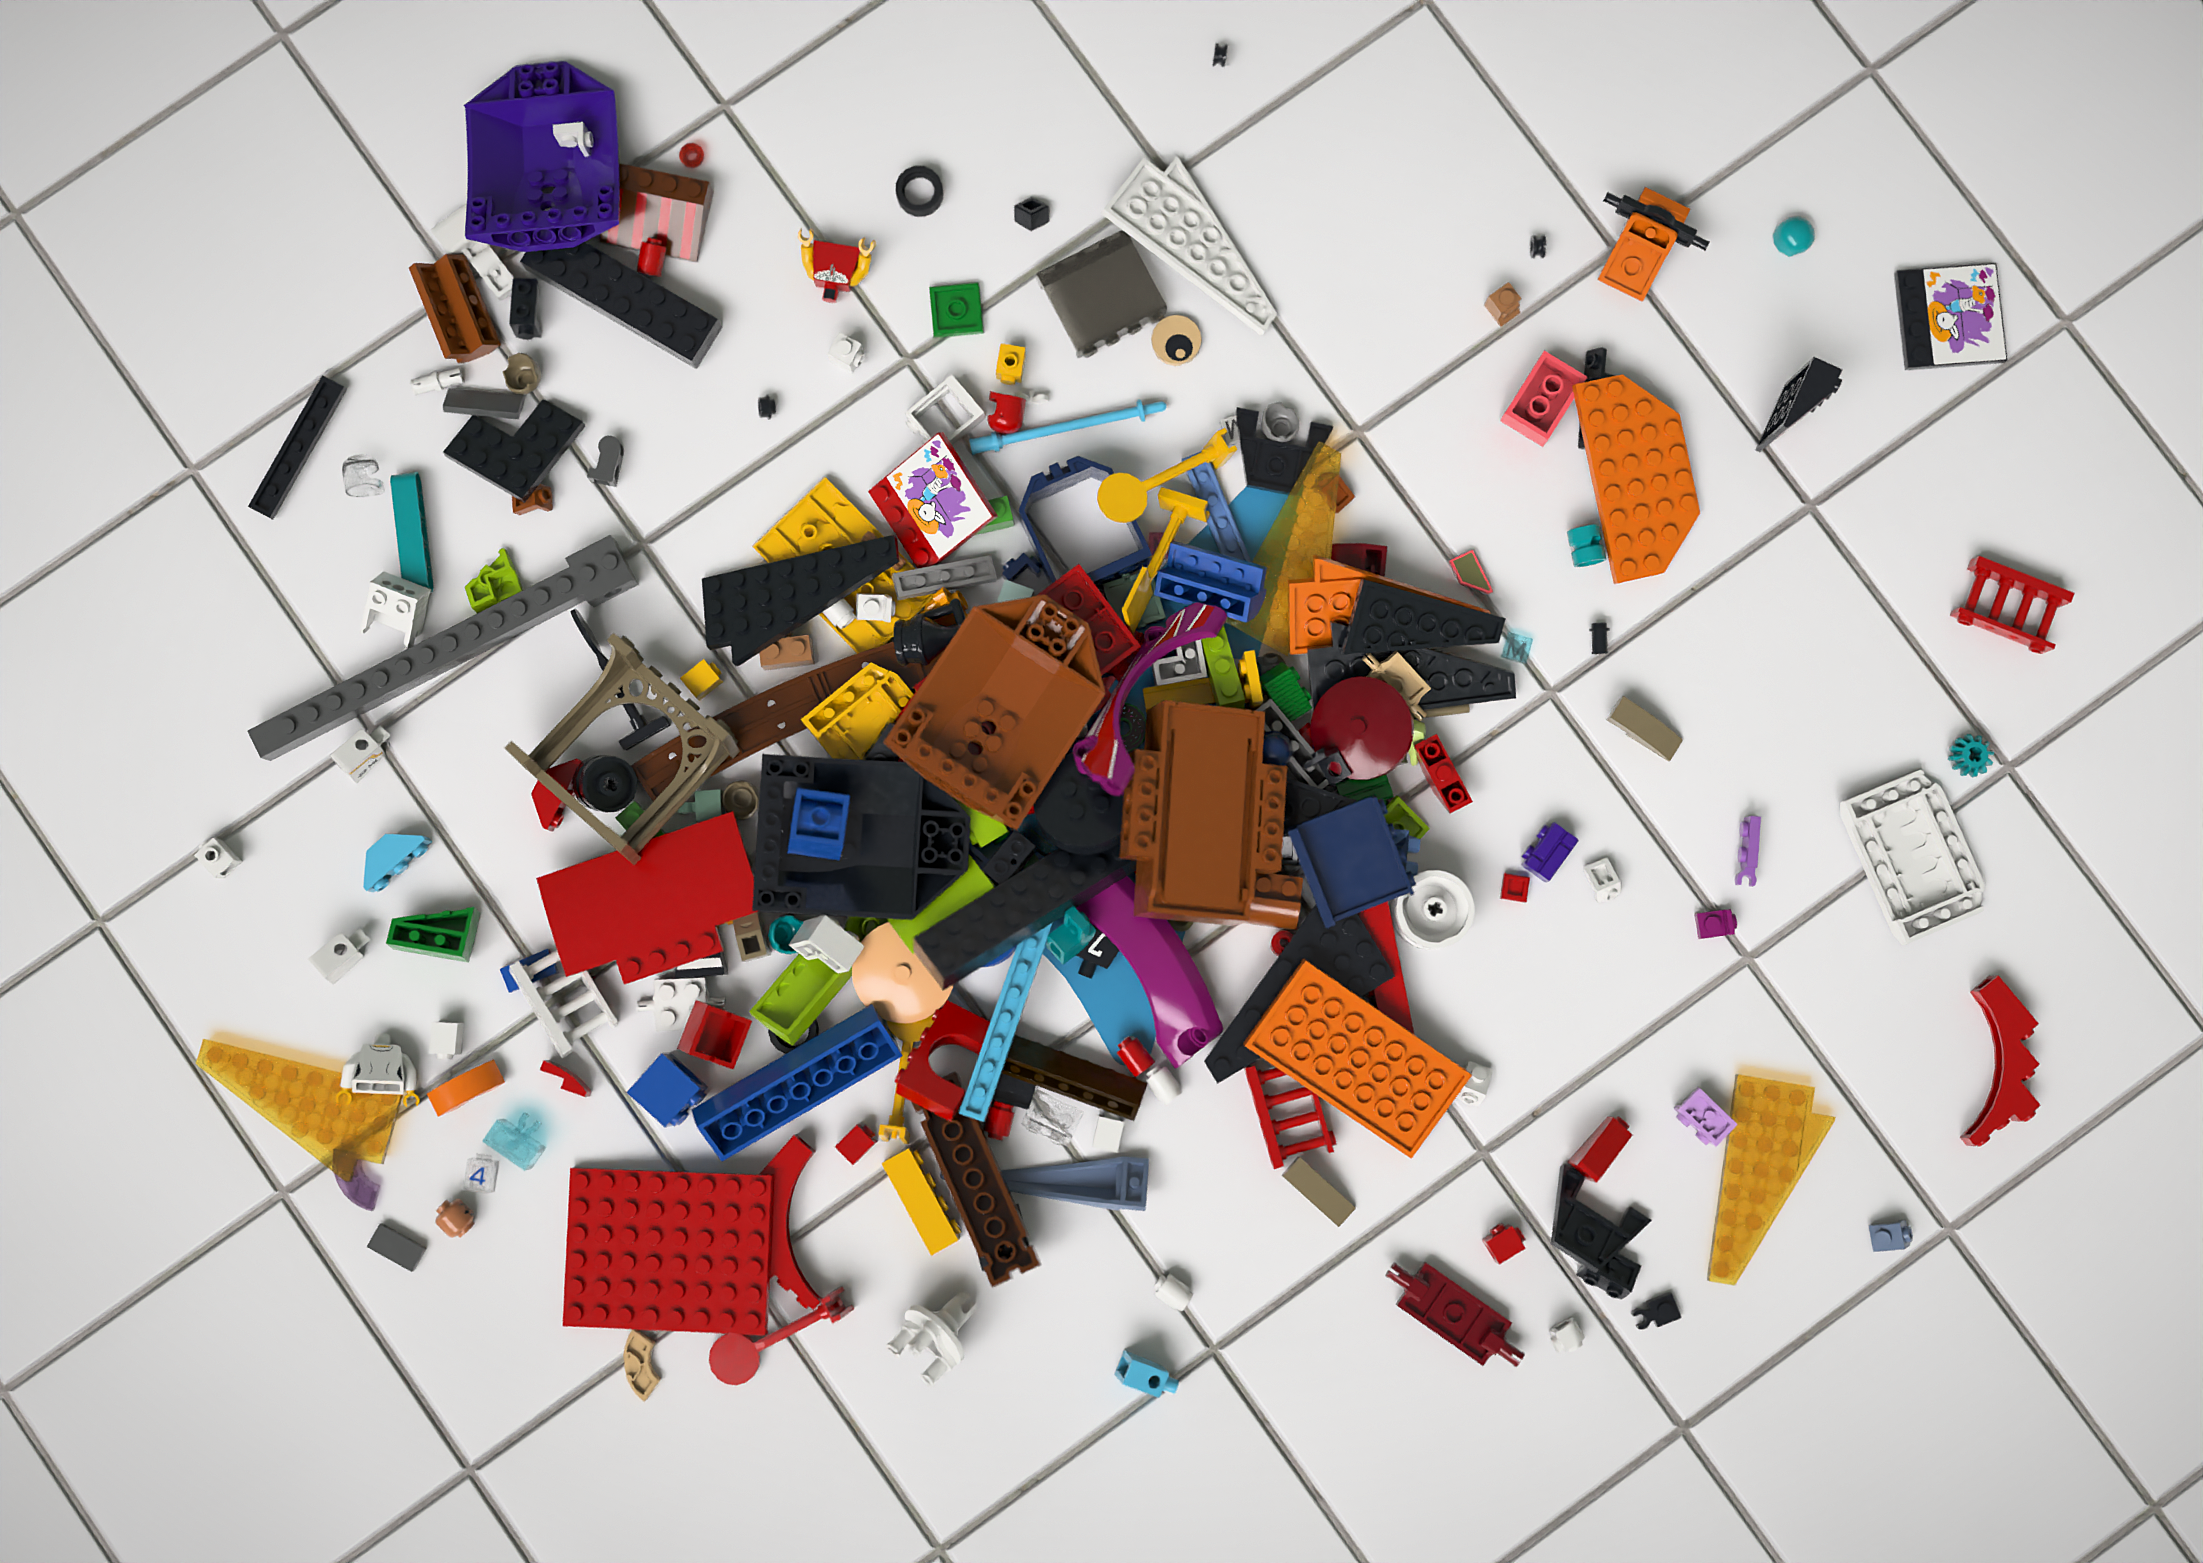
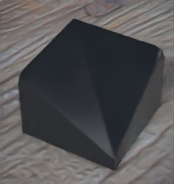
M1030 197L1014 205V221L1022 227L1033 231L1049 222V206L1034 197Z

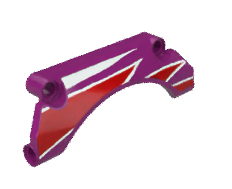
M1196 602L1168 617L1165 622L1166 628L1152 626L1145 631V641L1083 740L1074 745L1073 754L1077 770L1080 773L1088 774L1092 780L1100 782L1102 787L1112 795L1118 796L1123 793L1135 771L1133 763L1123 745L1120 733L1122 709L1131 688L1148 667L1158 659L1165 658L1174 649L1193 641L1215 638L1227 620V614L1224 610L1217 606Z

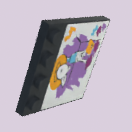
M1996 263L1897 270L1894 273L1905 370L1998 364L2007 361Z

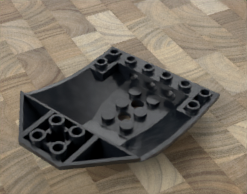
M762 754L752 911L912 920L968 870L971 818L951 795L926 780L906 762ZM797 788L850 795L840 860L788 853Z

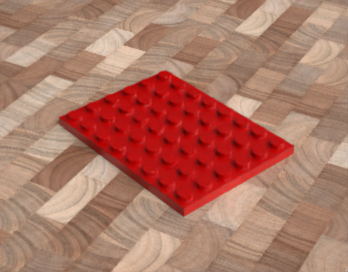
M570 1168L562 1326L767 1335L774 1175Z

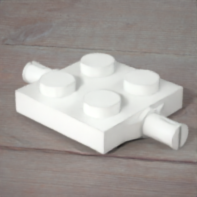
M707 977L655 979L653 999L637 1001V1006H639L637 1011H653L656 1032L678 1031L685 1029L695 1000L715 1007L725 1008L726 1002L724 1001H726V997H710L707 990Z

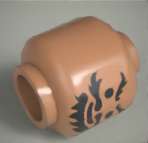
M455 1199L451 1203L446 1200L436 1209L439 1215L436 1217L435 1223L450 1238L456 1236L461 1238L475 1224L473 1221L474 1212L460 1199Z

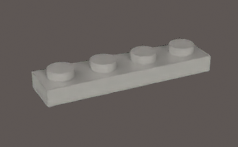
M991 555L893 573L892 580L897 599L903 600L934 594L942 587L950 591L996 582L997 576Z

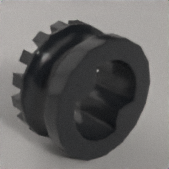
M1219 43L1215 44L1212 66L1221 64L1222 67H1225L1228 45L1225 44L1221 47Z
M1536 235L1531 236V258H1535L1537 255L1540 258L1545 257V235H1541L1540 238H1537Z

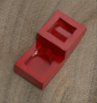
M543 1060L540 1071L564 1079L560 1089L583 1097L591 1095L592 1091L572 1071L553 1061Z

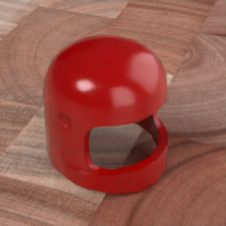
M990 391L989 400L997 403L995 413L987 415L990 428L1003 434L1018 432L1024 420L1026 399Z

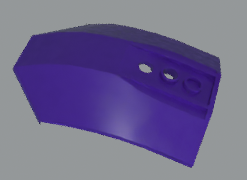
M566 61L524 64L513 67L464 104L468 176L465 223L466 239L520 252L575 247L619 224L620 163L614 90ZM583 122L588 132L591 131L594 144L593 147H590V156L584 157L578 145L575 147L560 146L553 134V125ZM546 187H555L552 193L542 192Z

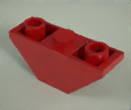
M1437 734L1414 745L1421 770L1427 782L1449 814L1473 802Z
M576 758L551 767L546 773L574 797L573 776L576 768L583 761ZM537 780L531 796L542 828L553 832L555 828H559L563 821L564 815L562 812L566 805Z

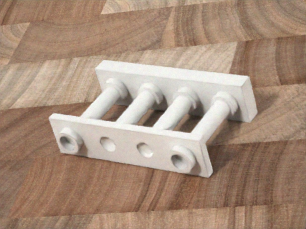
M556 950L530 966L524 965L522 967L521 963L517 961L509 966V972L561 1058H564L572 1052L571 1045L574 1044L573 1041L605 1022H608L611 1029L615 1028L618 1024L616 1019L619 1018V1015L612 1004L607 1005L587 970L568 977L564 975L543 988H535L531 982V979L534 978L533 975L560 960ZM579 978L582 979L588 989L586 993L556 1010H549L544 1003L547 1000L546 997ZM592 1000L596 1002L602 1013L575 1029L562 1033L558 1026L561 1018Z

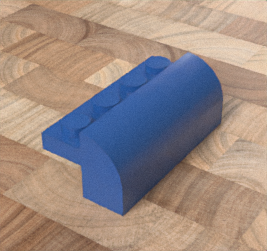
M1173 541L1170 543L1167 567L1158 571L1154 595L1188 606L1196 602L1217 606L1224 610L1227 617L1247 623L1258 614L1263 604L1267 590L1264 589L1267 567Z

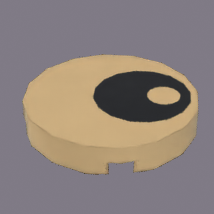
M1180 315L1168 316L1159 321L1154 328L1151 338L1152 348L1157 358L1165 364L1180 366L1192 361L1199 353L1201 345L1200 330L1187 317Z

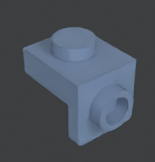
M1906 1220L1869 1225L1873 1252L1903 1250L1909 1247L1910 1242L1913 1241L1912 1229L1910 1226H1907Z

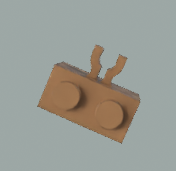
M792 631L786 635V638H781L759 653L761 667L764 670L814 665L812 638L809 635L792 637L794 632Z

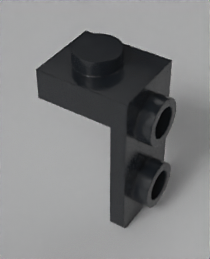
M514 278L512 280L509 325L515 337L523 340L541 338L542 328L536 318L538 280L536 278Z

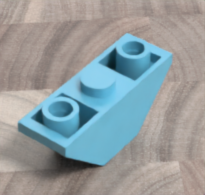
M385 834L366 851L363 888L368 892L382 891L389 885L390 882L388 880L392 876L404 872L409 867V861L414 857L422 856L429 849L427 846L432 840L429 837L419 835Z

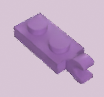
M1759 816L1745 817L1744 821L1740 824L1739 834L1740 837H1743L1742 847H1739L1738 862H1741L1742 870L1735 876V885L1742 884L1743 876L1749 878V887L1756 885L1755 868L1758 867L1761 817Z

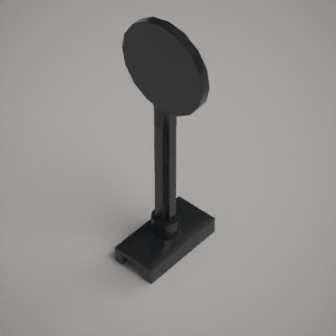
M575 608L570 611L585 641L596 654L599 666L604 671L609 660L602 654L594 634L582 615ZM622 686L619 689L621 693L617 694L618 698H623L625 696ZM634 703L622 704L631 719L629 722L634 731L618 742L622 749L627 751L668 728L671 724L666 716H661L647 722L644 715H640Z

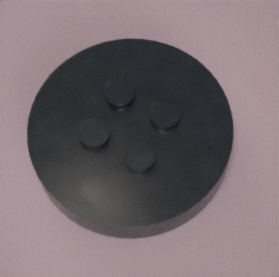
M1073 752L1066 754L1033 804L1040 830L1056 847L1074 854L1100 853L1111 849L1121 842L1124 791L1118 796L1108 793L1100 782L1092 780L1088 774H1082L1077 770Z

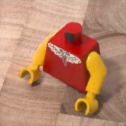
M801 228L798 232V239L803 243L801 244V255L806 273L814 281L816 287L824 288L822 300L828 303H836L839 291L850 292L853 286H857L868 275L872 257L870 252L875 249L876 241L873 240L871 242L870 248H867L864 244L866 237L859 241L858 247L814 240L812 244L813 229L810 228L809 230L810 237L805 238L802 236Z

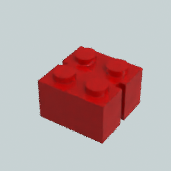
M695 1000L677 1049L734 1070L752 1020Z

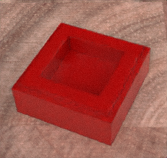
M1504 873L1500 899L1526 903L1530 877Z

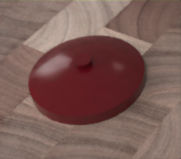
M1372 677L1349 678L1332 686L1318 701L1311 719L1312 744L1315 751L1324 747L1327 751L1338 747L1352 772L1346 778L1354 780L1376 779L1394 770L1407 755L1414 735L1413 715L1402 694L1388 683ZM1331 762L1329 769L1340 775L1342 772L1341 765L1338 762Z

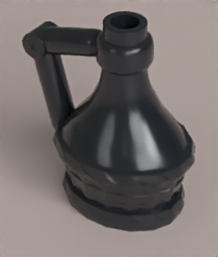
M953 599L949 604L920 613L909 620L899 619L895 622L893 639L899 665L906 666L909 663H916L927 666L941 651L947 648L966 619L958 599ZM953 613L957 625L956 627H947L938 624L934 620Z

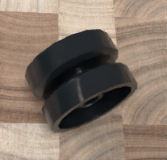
M607 755L592 756L585 759L576 768L573 776V791L577 800L586 808L605 813L617 812L626 808L634 799L637 791V776L633 767L623 759Z

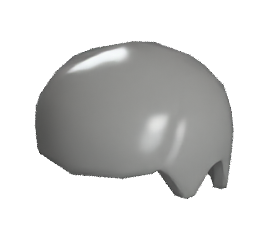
M1282 402L1270 404L1263 412L1261 427L1267 438L1284 443L1293 440L1299 431L1300 421L1293 408L1289 409L1283 406Z

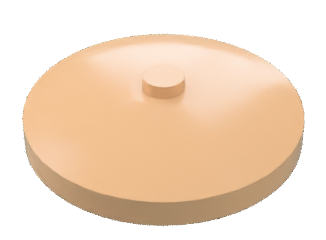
M889 922L876 927L862 940L861 944L865 947L852 965V979L856 993L866 1007L873 1004L880 1017L887 1021L912 1023L931 1016L936 1009H940L951 994L954 985L943 991L917 955L911 953Z

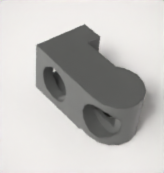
M605 436L598 443L600 455L596 469L589 467L587 477L592 483L616 487L624 448L616 437Z

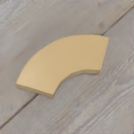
M632 1329L624 1348V1367L630 1387L645 1402L661 1380L651 1363L652 1350L656 1342L642 1331Z

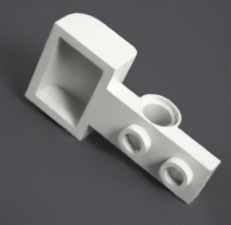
M466 203L430 230L448 254L465 255L501 302L511 295L514 277L489 244L466 239Z

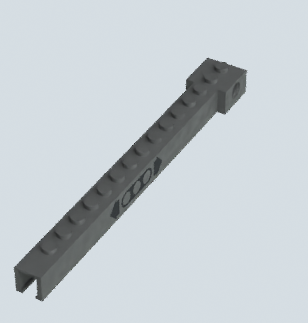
M609 535L565 558L569 565L568 568L247 730L260 758L272 761L584 601H587L594 608L639 585L617 541Z

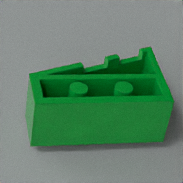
M468 907L463 910L441 911L442 913L392 918L386 944L393 950L469 963L481 913L475 907Z

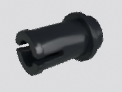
M1607 623L1591 624L1589 632H1592V654H1608L1607 631H1610V628H1607Z

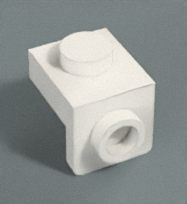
M1468 1061L1465 1070L1470 1072L1472 1076L1456 1098L1462 1100L1465 1104L1479 1106L1487 1094L1493 1070Z

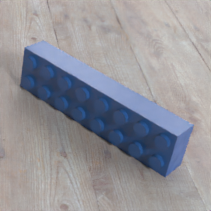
M873 1004L691 1109L696 1127L719 1159L724 1161L902 1057V1053L890 1030Z

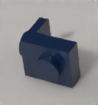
M1022 553L1016 560L1012 558L1003 566L1002 577L1004 580L1013 582L1028 568L1039 578L1042 575L1039 569L1042 565L1033 555L1028 557L1025 553Z

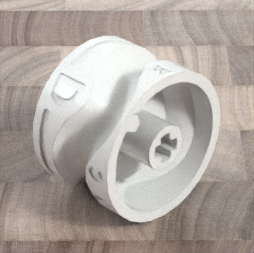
M1431 870L1415 875L1416 886L1412 887L1414 895L1408 893L1391 901V919L1397 934L1411 946L1425 950L1439 949L1458 942L1468 932L1474 918V901L1468 887L1458 877L1445 871ZM1429 907H1434L1436 912L1430 914Z

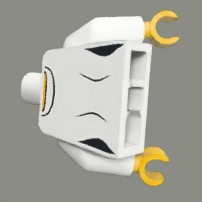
M377 1034L374 1044L362 1045L361 1051L354 1053L344 1065L340 1082L342 1091L337 1093L335 1100L337 1103H340V1096L345 1093L349 1097L347 1105H350L353 1101L352 1093L404 1095V1090H406L407 1094L403 1098L404 1106L407 1107L406 1099L409 1096L416 1098L415 1103L418 1106L419 1097L415 1094V1089H417L416 1068L407 1055L401 1054V1046L390 1045V1035Z

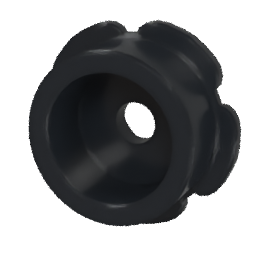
M769 395L758 398L760 418L767 417L770 420L771 414H776L775 400L770 399Z

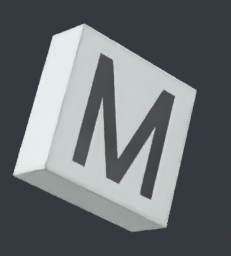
M1236 416L1220 420L1221 428H1226L1227 430L1224 436L1227 446L1238 443L1239 435Z

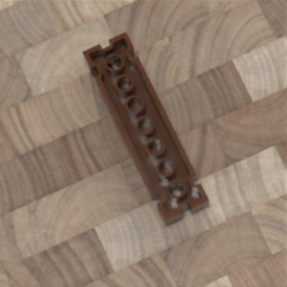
M953 1072L942 1077L966 1090L958 1073ZM912 1102L915 1112L918 1114L923 1113L926 1120L920 1123L979 1258L986 1257L989 1263L988 1266L984 1267V1271L991 1287H997L1014 1279L1011 1273L1019 1269L1021 1274H1025L1042 1266L1035 1247L1032 1245L1027 1247L1024 1239L1030 1235L980 1121L959 1114L961 1106L950 1122ZM1004 1245L1013 1249V1253H1010L1012 1256L1009 1259L1007 1256H1001L1000 1252L1004 1251L1002 1249Z

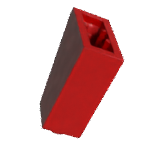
M1608 1116L1569 1159L1568 1163L1584 1176L1586 1180L1597 1183L1633 1134L1628 1131L1630 1126L1619 1116L1616 1119Z

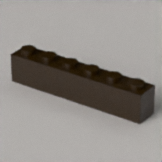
M1016 1034L1002 1073L1132 1121L1136 1118L1148 1084L1135 1077H1130Z

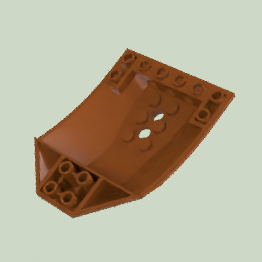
M1046 595L973 607L883 743L922 777L958 801L1017 830L1105 695L1089 624ZM984 721H992L995 724L996 731L993 734H986L982 731L981 725ZM977 743L981 747V754H970L968 744Z

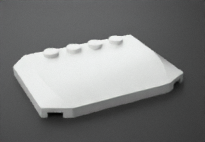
M1922 770L1905 775L1840 803V815L1889 928L1902 945L1914 942L1984 911V906H1981V892H1984V881L1943 789L1937 783H1932L1923 775L1925 772Z

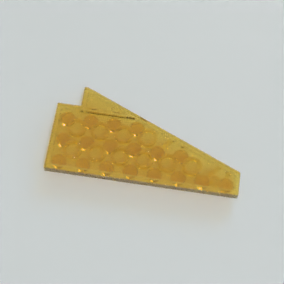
M203 1039L196 1065L344 1181L352 1182L358 1159L384 1164L402 1102V1094L352 1093L353 1101L350 1105H347L349 1097L343 1093L340 1096V1103H337L335 1097L338 1092L342 1091L340 1086L341 1072Z
M1735 1074L1730 1117L1738 1125L1726 1138L1707 1281L1736 1285L1833 1125L1835 1117L1811 1113L1815 1087Z

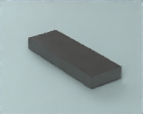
M448 388L442 407L443 411L447 413L519 419L524 404L523 395Z

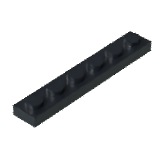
M323 375L321 376L250 501L249 508L272 520L274 519L347 388Z

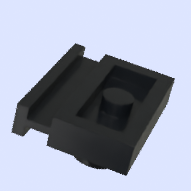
M1001 1073L993 1100L1029 1110L1036 1085Z

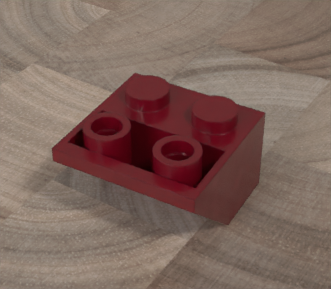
M1366 543L1330 544L1329 559L1385 577L1388 546Z

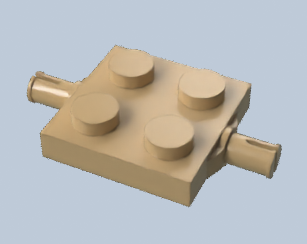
M1394 651L1387 659L1380 662L1371 653L1366 654L1370 660L1364 655L1362 660L1371 668L1370 673L1366 677L1376 678L1393 686L1405 698L1412 714L1418 721L1423 720L1419 713L1424 718L1427 716V713L1418 703L1421 697L1431 689L1423 678L1398 651Z

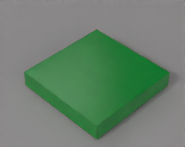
M979 283L929 287L934 338L984 334Z

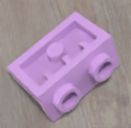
M1698 1087L1680 1106L1676 1105L1674 1108L1679 1113L1676 1118L1686 1127L1691 1125L1698 1132L1695 1136L1706 1146L1710 1143L1717 1147L1738 1125Z

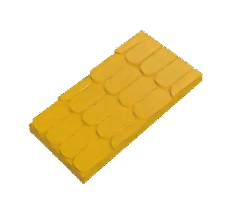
M823 477L752 547L768 563L859 543L868 531L877 538L884 536L826 477ZM900 552L899 555L906 561L901 570L896 571L891 567L844 597L854 609L853 613L856 615L857 593L887 594L891 596L892 601L895 602V615L891 616V622H884L883 620H857L855 618L848 626L841 630L838 626L835 627L823 612L819 614L856 653L886 644L893 637L894 624L897 620L903 619L906 621L913 618L933 598L932 595L934 594L903 600L897 599L892 574L916 569Z

